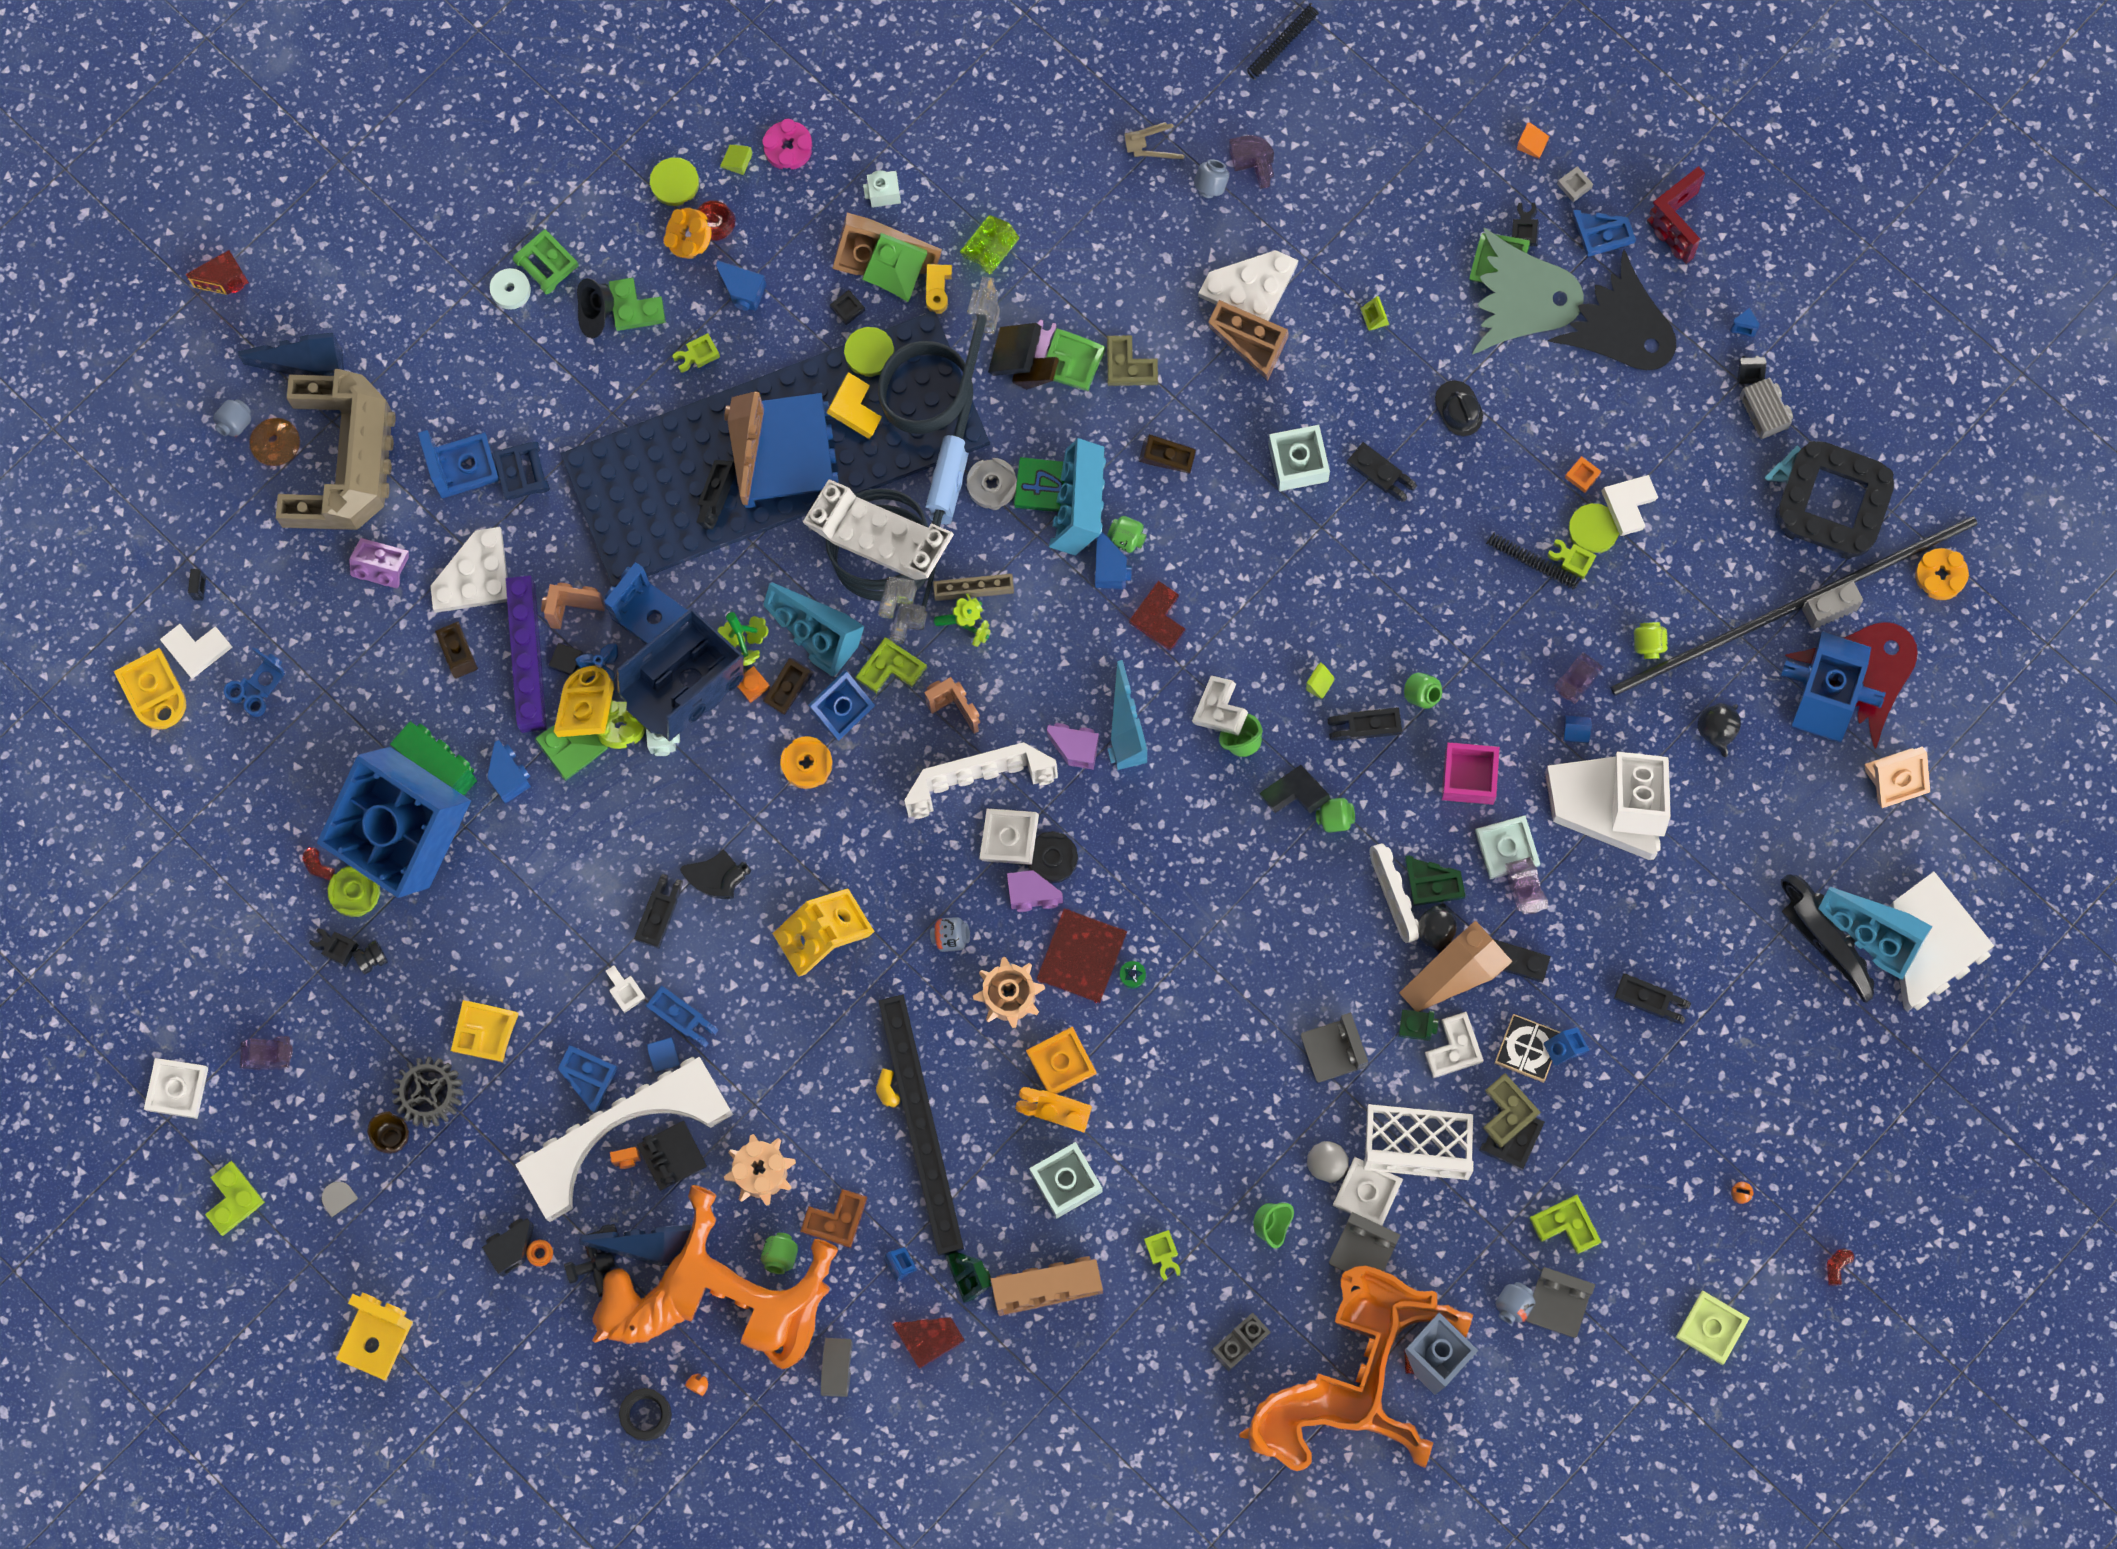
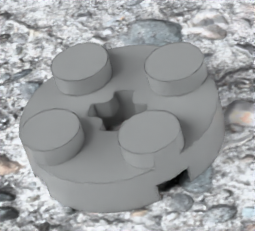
M992 458V460L985 461L983 459L975 463L968 472L967 491L970 498L981 507L998 510L1008 504L1016 493L1017 479L1011 465L1002 459ZM994 478L997 479L996 488H987V479L991 481Z

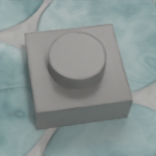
M1578 166L1558 180L1557 183L1572 202L1576 201L1593 187V183Z

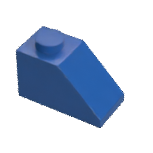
M717 260L716 268L718 275L732 303L741 310L748 311L751 309L756 311L766 287L764 275Z
M1101 532L1100 536L1097 537L1095 588L1126 589V581H1131L1132 566H1127V557Z

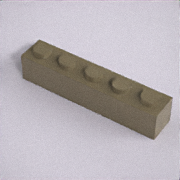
M1012 574L933 581L935 601L967 598V593L970 598L1014 593Z

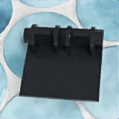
M684 1120L654 1136L652 1134L645 1136L642 1139L643 1142L637 1144L660 1191L707 1167Z

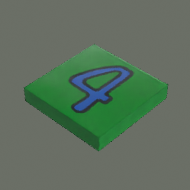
M1020 457L1014 508L1059 512L1061 504L1057 503V497L1062 485L1065 483V481L1061 480L1063 461Z

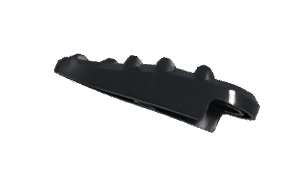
M1787 874L1781 879V886L1789 897L1790 904L1782 910V913L1851 983L1862 1001L1865 1003L1869 1002L1874 995L1875 983L1867 972V962L1859 956L1855 949V940L1849 934L1841 931L1818 909L1825 897L1823 894L1815 893L1810 885L1801 877Z

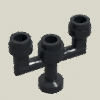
M615 1224L603 1225L600 1230L585 1235L617 1232ZM585 1246L587 1256L591 1261L576 1266L573 1262L564 1263L569 1283L572 1284L578 1281L579 1275L594 1271L593 1278L598 1296L602 1297L603 1273L610 1272L611 1268L616 1267L612 1253H606L605 1251L598 1253L597 1249Z

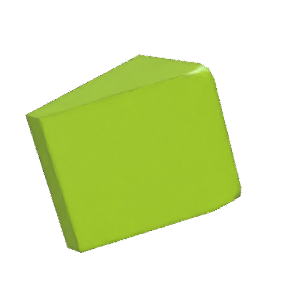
M729 145L720 167L744 175L753 154L751 147Z
M1321 662L1320 664L1318 663L1307 681L1306 691L1323 699L1334 682V676Z

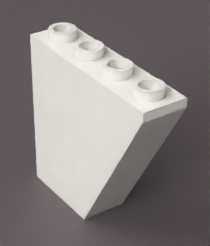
M1616 757L1547 766L1545 776L1553 822L1645 859H1655L1658 854L1657 851H1660L1659 836L1612 831V803Z
M1935 872L1924 878L1889 906L1909 913L1933 926L1903 980L1899 979L1903 1006L1907 1012L1913 1007L1918 1011L1930 1002L1927 999L1929 995L1935 992L1938 996L1950 987L1947 983L1954 977L1957 980L1961 979L1970 972L1968 966L1974 962L1979 965L1991 956L1988 951L1994 947L1993 943Z

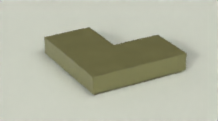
M1132 335L1107 336L1108 386L1158 385V358L1133 359Z
M1506 1073L1485 1090L1486 1094L1502 1111L1487 1123L1483 1129L1500 1148L1541 1113Z

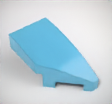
M1796 446L1782 462H1779L1765 477V480L1787 482L1793 465L1792 462L1801 448Z

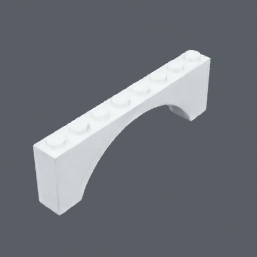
M691 1057L680 1064L681 1068L672 1072L669 1070L664 1072L657 1078L658 1081L654 1084L640 1086L634 1091L635 1095L626 1099L623 1097L612 1103V1108L606 1112L598 1111L588 1118L589 1122L582 1126L576 1124L566 1130L565 1136L558 1140L556 1137L552 1138L542 1145L544 1148L535 1153L530 1151L519 1158L520 1162L515 1165L543 1215L549 1222L573 1209L574 1184L582 1162L599 1139L616 1126L639 1116L671 1113L693 1118L711 1128L733 1115L700 1057L696 1059Z

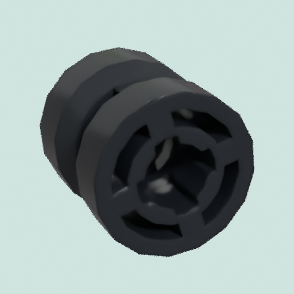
M376 940L368 943L365 951L357 949L352 952L364 975L372 971L373 965L382 966L388 963L383 950Z

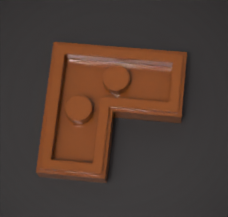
M842 1189L834 1214L808 1206L800 1232L851 1248L868 1199L867 1196Z

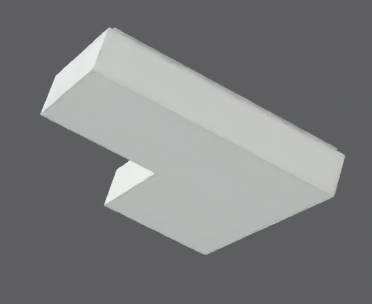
M1649 475L1602 489V494L1620 536L1643 530L1646 527L1637 506L1656 501L1658 498Z
M181 624L160 639L192 679L232 648L216 626L196 642Z
M1211 676L1192 722L1198 726L1239 735L1248 712L1243 708L1228 705L1236 684L1232 680Z
M1467 1012L1442 1019L1441 1023L1449 1045L1425 1052L1432 1077L1436 1078L1483 1063L1484 1060Z

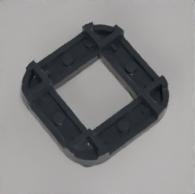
M1822 441L1809 442L1799 451L1792 462L1793 465L1779 506L1776 508L1775 518H1777L1779 526L1785 532L1784 535L1791 540L1795 537L1840 553L1842 554L1841 558L1845 559L1861 556L1870 550L1878 538L1894 490L1893 471L1877 460ZM1819 469L1865 485V492L1852 528L1805 512Z

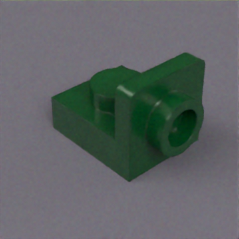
M1402 1009L1398 1037L1430 1041L1432 1034H1437L1439 1019L1434 1018L1435 1011L1429 1010V1013Z

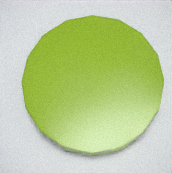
M671 157L662 160L654 167L650 174V187L659 202L668 206H680L695 197L699 189V176L696 168L689 161Z
M864 327L856 330L847 339L844 349L847 365L852 371L868 377L880 375L885 363L895 352L892 339L886 332L875 327Z
M1591 503L1581 506L1574 512L1569 522V536L1572 543L1593 554L1609 550L1614 546L1619 536L1609 508L1602 504Z
M351 866L340 869L341 871L334 874L330 879L327 888L328 899L333 908L340 914L349 917H359L370 912L378 902L380 886Z

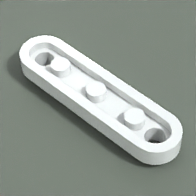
M1382 843L1371 846V862L1399 934L1405 943L1418 940L1419 922L1417 919H1414L1410 898L1408 895H1405L1402 888L1401 875L1395 870L1392 863V852L1389 847Z

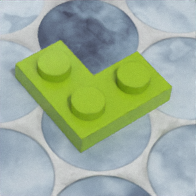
M230 1161L210 1177L226 1198L205 1215L220 1235L224 1236L264 1204L265 1201L236 1164Z

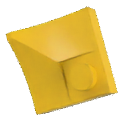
M463 1000L451 1051L503 1062L519 1013Z

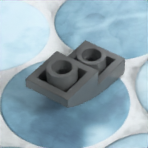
M1251 1313L1211 1350V1353L1230 1371L1271 1332L1254 1313Z
M825 1338L821 1374V1396L848 1397L851 1377L852 1339Z

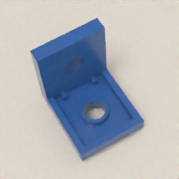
M428 430L418 433L431 480L441 498L500 481L486 433L436 447ZM469 458L475 460V465L471 469L462 468L464 460Z
M636 562L632 567H627L620 577L621 581L616 587L613 586L608 590L605 595L606 600L604 601L612 620L645 644L650 643L688 611L650 584L644 568ZM651 614H661V621L658 624H650L648 618Z

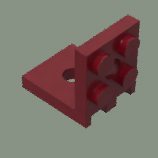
M1699 166L1653 201L1654 207L1649 213L1651 217L1647 219V222L1654 229L1656 236L1661 241H1665L1671 247L1673 255L1679 260L1682 259L1685 264L1694 259L1701 239L1675 211L1699 193L1705 176V172Z

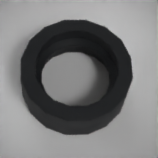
M646 1388L634 1390L627 1395L621 1403L619 1410L620 1424L625 1432L635 1439L642 1441L654 1440L663 1435L669 1427L672 1417L670 1404L666 1398L657 1391ZM641 1399L655 1401L661 1410L660 1421L651 1430H639L633 1426L629 1415L632 1406Z

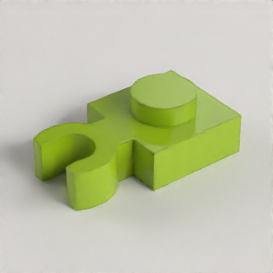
M708 333L687 343L688 351H678L672 355L675 362L679 359L685 360L684 364L678 366L680 372L689 370L693 363L700 368L720 358V354Z
M1556 539L1553 545L1558 547L1561 552L1554 553L1549 551L1548 558L1553 561H1564L1561 568L1584 580L1596 555L1573 544L1570 550L1566 548L1563 541Z
M1167 1230L1145 1238L1144 1242L1153 1265L1158 1263L1162 1265L1160 1269L1161 1278L1164 1281L1167 1280L1165 1271L1168 1268H1173L1176 1275L1180 1276V1267L1172 1261V1258L1177 1257L1178 1253L1170 1231Z

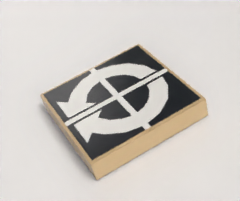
M1513 1014L1494 1064L1544 1083L1552 1063L1544 1042L1560 1032Z

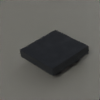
M1037 323L1000 327L988 373L993 376L1030 372L1042 326Z

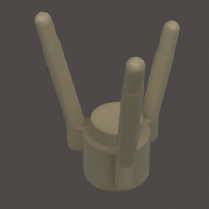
M1164 122L1139 131L1124 133L1127 152H1134V157L1185 158L1183 154L1142 150V148L1147 147L1145 136L1174 127L1172 123L1167 124Z

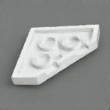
M1275 250L1211 271L1206 277L1198 297L1216 305L1221 300L1269 321L1298 265V260Z
M501 527L474 531L432 583L431 595L435 613L507 602L505 578L508 577Z

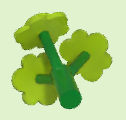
M967 593L968 602L964 598L958 599L956 607L953 609V614L935 616L934 623L936 626L957 624L976 634L972 645L978 647L980 643H985L989 638V623L987 620H984L978 629L973 627L975 620L982 619L980 612L983 611L981 607L982 602L978 601L976 597L971 599Z
M730 612L726 615L728 622L725 623L724 627H719L717 632L735 648L740 646L741 654L744 656L743 666L753 664L756 661L755 659L760 657L759 650L747 651L745 637L742 634L744 631L748 634L747 642L749 644H761L763 638L768 635V627L765 625L766 621L764 618L753 616L749 621V625L745 626L741 625L734 612Z

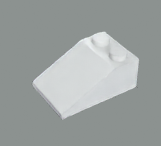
M1617 752L1612 803V831L1665 836L1671 816L1668 757Z

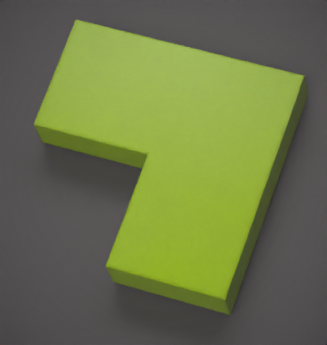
M885 637L855 678L877 694L891 673L913 687L927 668V665Z
M1578 1195L1529 1218L1541 1242L1565 1231L1577 1255L1602 1243Z

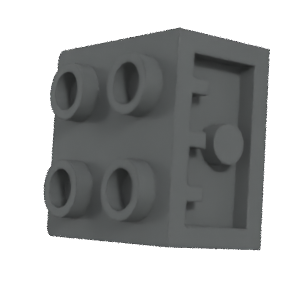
M1351 1012L1341 1015L1340 1021L1301 1033V1039L1317 1083L1366 1068L1368 1065V1059Z
M1352 1212L1330 1258L1329 1265L1344 1272L1359 1266H1369L1384 1271L1400 1234Z
M1543 1267L1533 1294L1535 1306L1527 1317L1526 1322L1576 1338L1595 1284Z

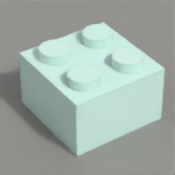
M1319 425L1269 434L1268 445L1279 491L1329 481L1330 470Z
M1076 1142L1029 1168L1033 1179L1056 1219L1102 1193L1099 1181Z

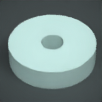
M509 268L495 274L490 282V293L498 306L504 309H516L527 302L530 297L531 287L524 273L517 269ZM509 286L514 287L513 291H506Z

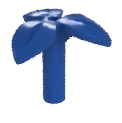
M616 643L607 644L600 650V655L594 656L592 653H585L578 656L575 661L580 668L587 666L603 668L614 682V671L607 667L606 664L616 661L618 646Z

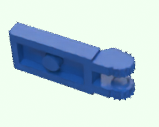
M662 985L646 1004L647 1009L704 1048L709 1043L704 1037L693 1031L696 1026L700 1024L705 1030L714 1035L718 1032V1029L705 1020L702 1014Z

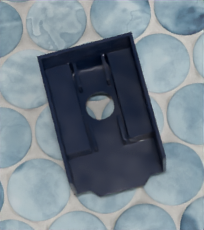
M691 608L617 669L618 694L627 702L626 710L650 733L661 734L670 742L692 722H695L704 713L715 708L729 691L735 689L744 678V656ZM692 669L698 671L702 678L689 688L687 685L681 684L679 677L683 671Z

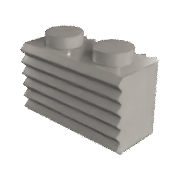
M1771 378L1743 388L1740 394V399L1760 439L1788 429L1792 423L1791 419H1793L1790 407L1788 405L1784 406L1781 400L1782 392L1777 383L1773 384Z
M1851 580L1806 600L1802 611L1811 628L1816 630L1821 625L1825 626L1826 623L1834 622L1835 619L1843 618L1844 615L1848 616L1853 611L1857 612L1863 602V598L1854 581Z

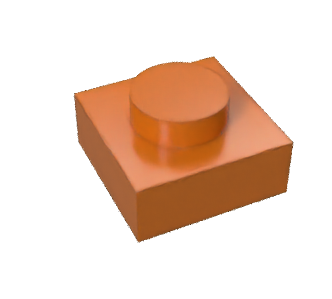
M1581 456L1566 474L1565 479L1586 493L1601 475L1602 471Z
M753 666L744 673V678L737 688L751 703L770 689V685Z
M636 1147L610 1152L612 1164L615 1167L619 1166L620 1169L634 1167L635 1162L641 1161L639 1150Z

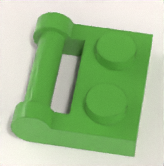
M546 229L540 232L513 257V261L518 266H522L541 285L540 289L545 294H550L557 284L579 266L578 262ZM534 254L553 275L547 279L528 259L529 256Z

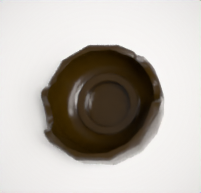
M385 1111L376 1114L369 1121L367 1134L370 1143L376 1150L387 1154L397 1153L408 1143L409 1130L402 1117Z

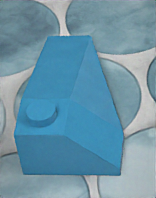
M773 582L769 584L763 604L764 607L781 627H787L795 637L793 641L798 646L802 645L810 654L808 658L814 665L832 677L835 676L858 648L864 626L843 612Z
M1123 660L1117 661L1111 733L1112 748H1107L1110 763H1116L1117 770L1147 763V747L1139 718L1136 719V706L1134 699L1130 697L1131 690Z
M1829 887L1818 908L1841 931H1846L1855 940L1854 944L1858 948H1864L1873 957L1872 961L1878 967L1903 980L1933 927L1909 913L1833 887Z

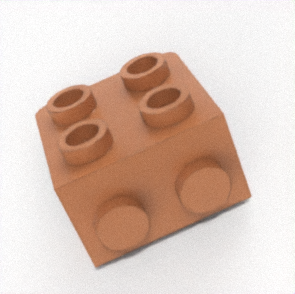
M567 583L550 584L547 597H543L541 611L544 612L545 619H547L550 628L561 630L565 606L605 611L606 606L601 593L597 592L596 588L588 586L578 589L572 588L573 586Z
M950 677L943 682L936 681L927 687V691L924 692L926 705L932 714L954 701L973 733L979 732V713L973 703L967 704L966 692L960 682L954 683Z

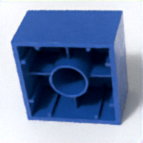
M391 747L357 755L317 844L397 898L430 888L471 800Z

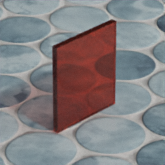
M1064 908L1037 981L1092 1000L1095 1003H1101L1127 931Z

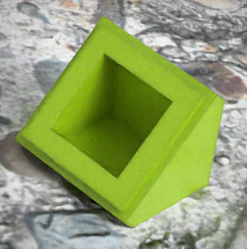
M1376 296L1360 308L1368 330L1389 325L1379 296Z

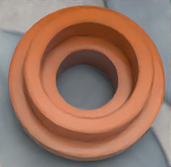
M535 1240L527 1248V1259L534 1266H545L553 1258V1248L545 1240ZM538 1249H544L545 1255L542 1258L536 1257Z

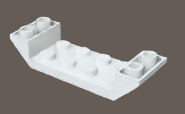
M830 479L825 484L803 521L806 526L833 544L914 580L929 577L954 535L952 532L932 523L927 528L856 497L850 488Z
M1023 742L923 769L904 800L908 817L914 816L915 819H920L928 816L929 812L934 811L930 791L934 790V793H940L948 790L949 786L970 785L975 779L982 777L985 780L992 779L1004 771L1015 773L1023 770V766L1027 765L1033 784H1050L1054 782L1055 778H1058L1056 760Z

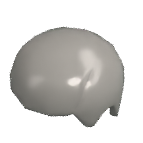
M1323 1141L1314 1145L1308 1153L1307 1166L1315 1178L1335 1183L1344 1178L1349 1170V1158L1344 1149L1338 1144Z

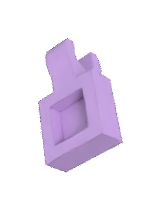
M1040 320L1038 324L1042 327L1034 358H1046L1056 331V323L1052 324L1049 331H1045L1042 329L1043 320Z

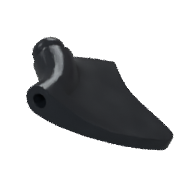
M724 849L707 861L687 864L680 868L683 876L693 887L705 895L717 899H733L735 887L745 879L746 875L751 873V869L746 862H741L737 866Z

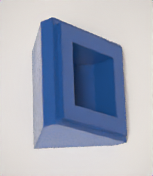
M1750 308L1734 319L1730 332L1751 337L1756 335L1759 322Z
M1565 715L1563 741L1589 743L1592 729L1591 718Z
M905 1247L888 1252L884 1257L896 1282L917 1270Z

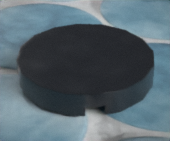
M1054 831L1042 833L1035 839L1032 865H1028L1030 871H1035L1051 884L1062 882L1069 878L1076 869L1078 862L1077 848L1072 840L1063 833Z

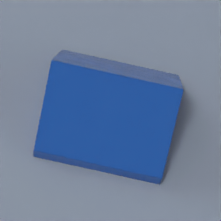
M844 670L808 706L811 715L839 741L875 705L851 675Z

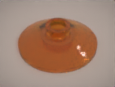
M282 418L264 420L255 427L250 437L252 454L259 462L268 466H280L289 462L297 454L300 447V436L297 429L292 423ZM277 436L276 441L269 442L270 437Z

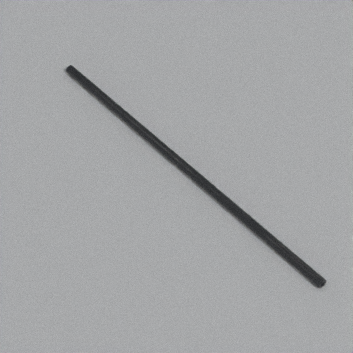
M1974 516L1969 517L1611 686V691L1614 696L1619 695L1803 608L1804 603L1808 599L1851 580L1856 583L1976 526L1977 520Z

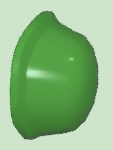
M1247 714L1239 735L1221 731L1219 743L1223 749L1229 750L1235 756H1250L1261 747L1262 726L1255 716Z
M1266 1203L1255 1214L1253 1220L1254 1232L1272 1248H1279L1284 1243L1287 1229L1294 1217L1292 1205L1288 1203Z

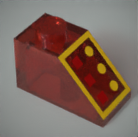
M230 250L186 274L194 288L225 295L238 292L243 289L244 285L249 283Z

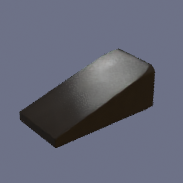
M1033 358L1030 372L1014 374L1013 384L1027 390L1052 382L1059 358Z
M1149 434L1143 441L1139 462L1190 474L1196 449Z
M459 621L435 631L449 669L455 679L478 669Z
M789 658L763 702L785 715L814 671L796 659Z

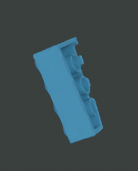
M1077 438L1065 450L1061 480L1065 481V483L1062 485L1057 497V503H1060L1061 507L1058 517L1055 516L1052 527L1057 528L1055 538L1050 539L1049 548L1076 556L1096 537L1100 536L1103 528L1101 512L1104 506L1102 490L1105 485L1103 469L1106 464L1103 446Z

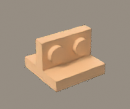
M1923 747L1911 748L1865 764V772L1876 786L1877 801L1881 808L1930 792L1927 752Z

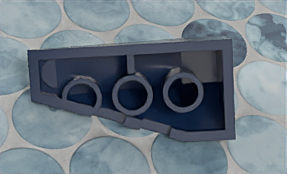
M333 332L301 336L300 342L290 343L288 340L279 341L278 347L274 348L263 345L238 351V356L244 365L290 375L334 376L335 369L344 370L343 350Z
M691 1225L655 1227V1230L646 1234V1231L636 1229L624 1232V1236H619L618 1232L581 1235L579 1244L658 1266H669L673 1259L682 1252L689 1237Z

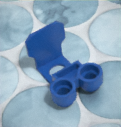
M253 647V652L262 659V664L249 680L243 678L241 682H228L224 687V695L232 703H239L245 699V711L252 717H259L266 711V703L263 698L269 696L285 675V671L280 666L282 661L271 653L267 657L259 649ZM263 672H269L273 676L271 684L267 686L261 685L258 681L260 674ZM235 690H240L238 697L232 696ZM255 704H260L258 711H252V707Z

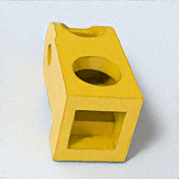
M927 264L926 304L930 312L934 311L936 314H940L947 309L948 298L945 293V279H952V265Z

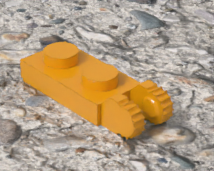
M1030 1087L1020 1089L1019 1096L1024 1100L1016 1103V1111L1027 1116L1035 1115V1117L1085 1132L1092 1109L1091 1105L1045 1090L1039 1091Z

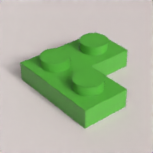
M634 278L609 281L610 290L614 297L613 314L617 331L666 323L661 296L637 300Z

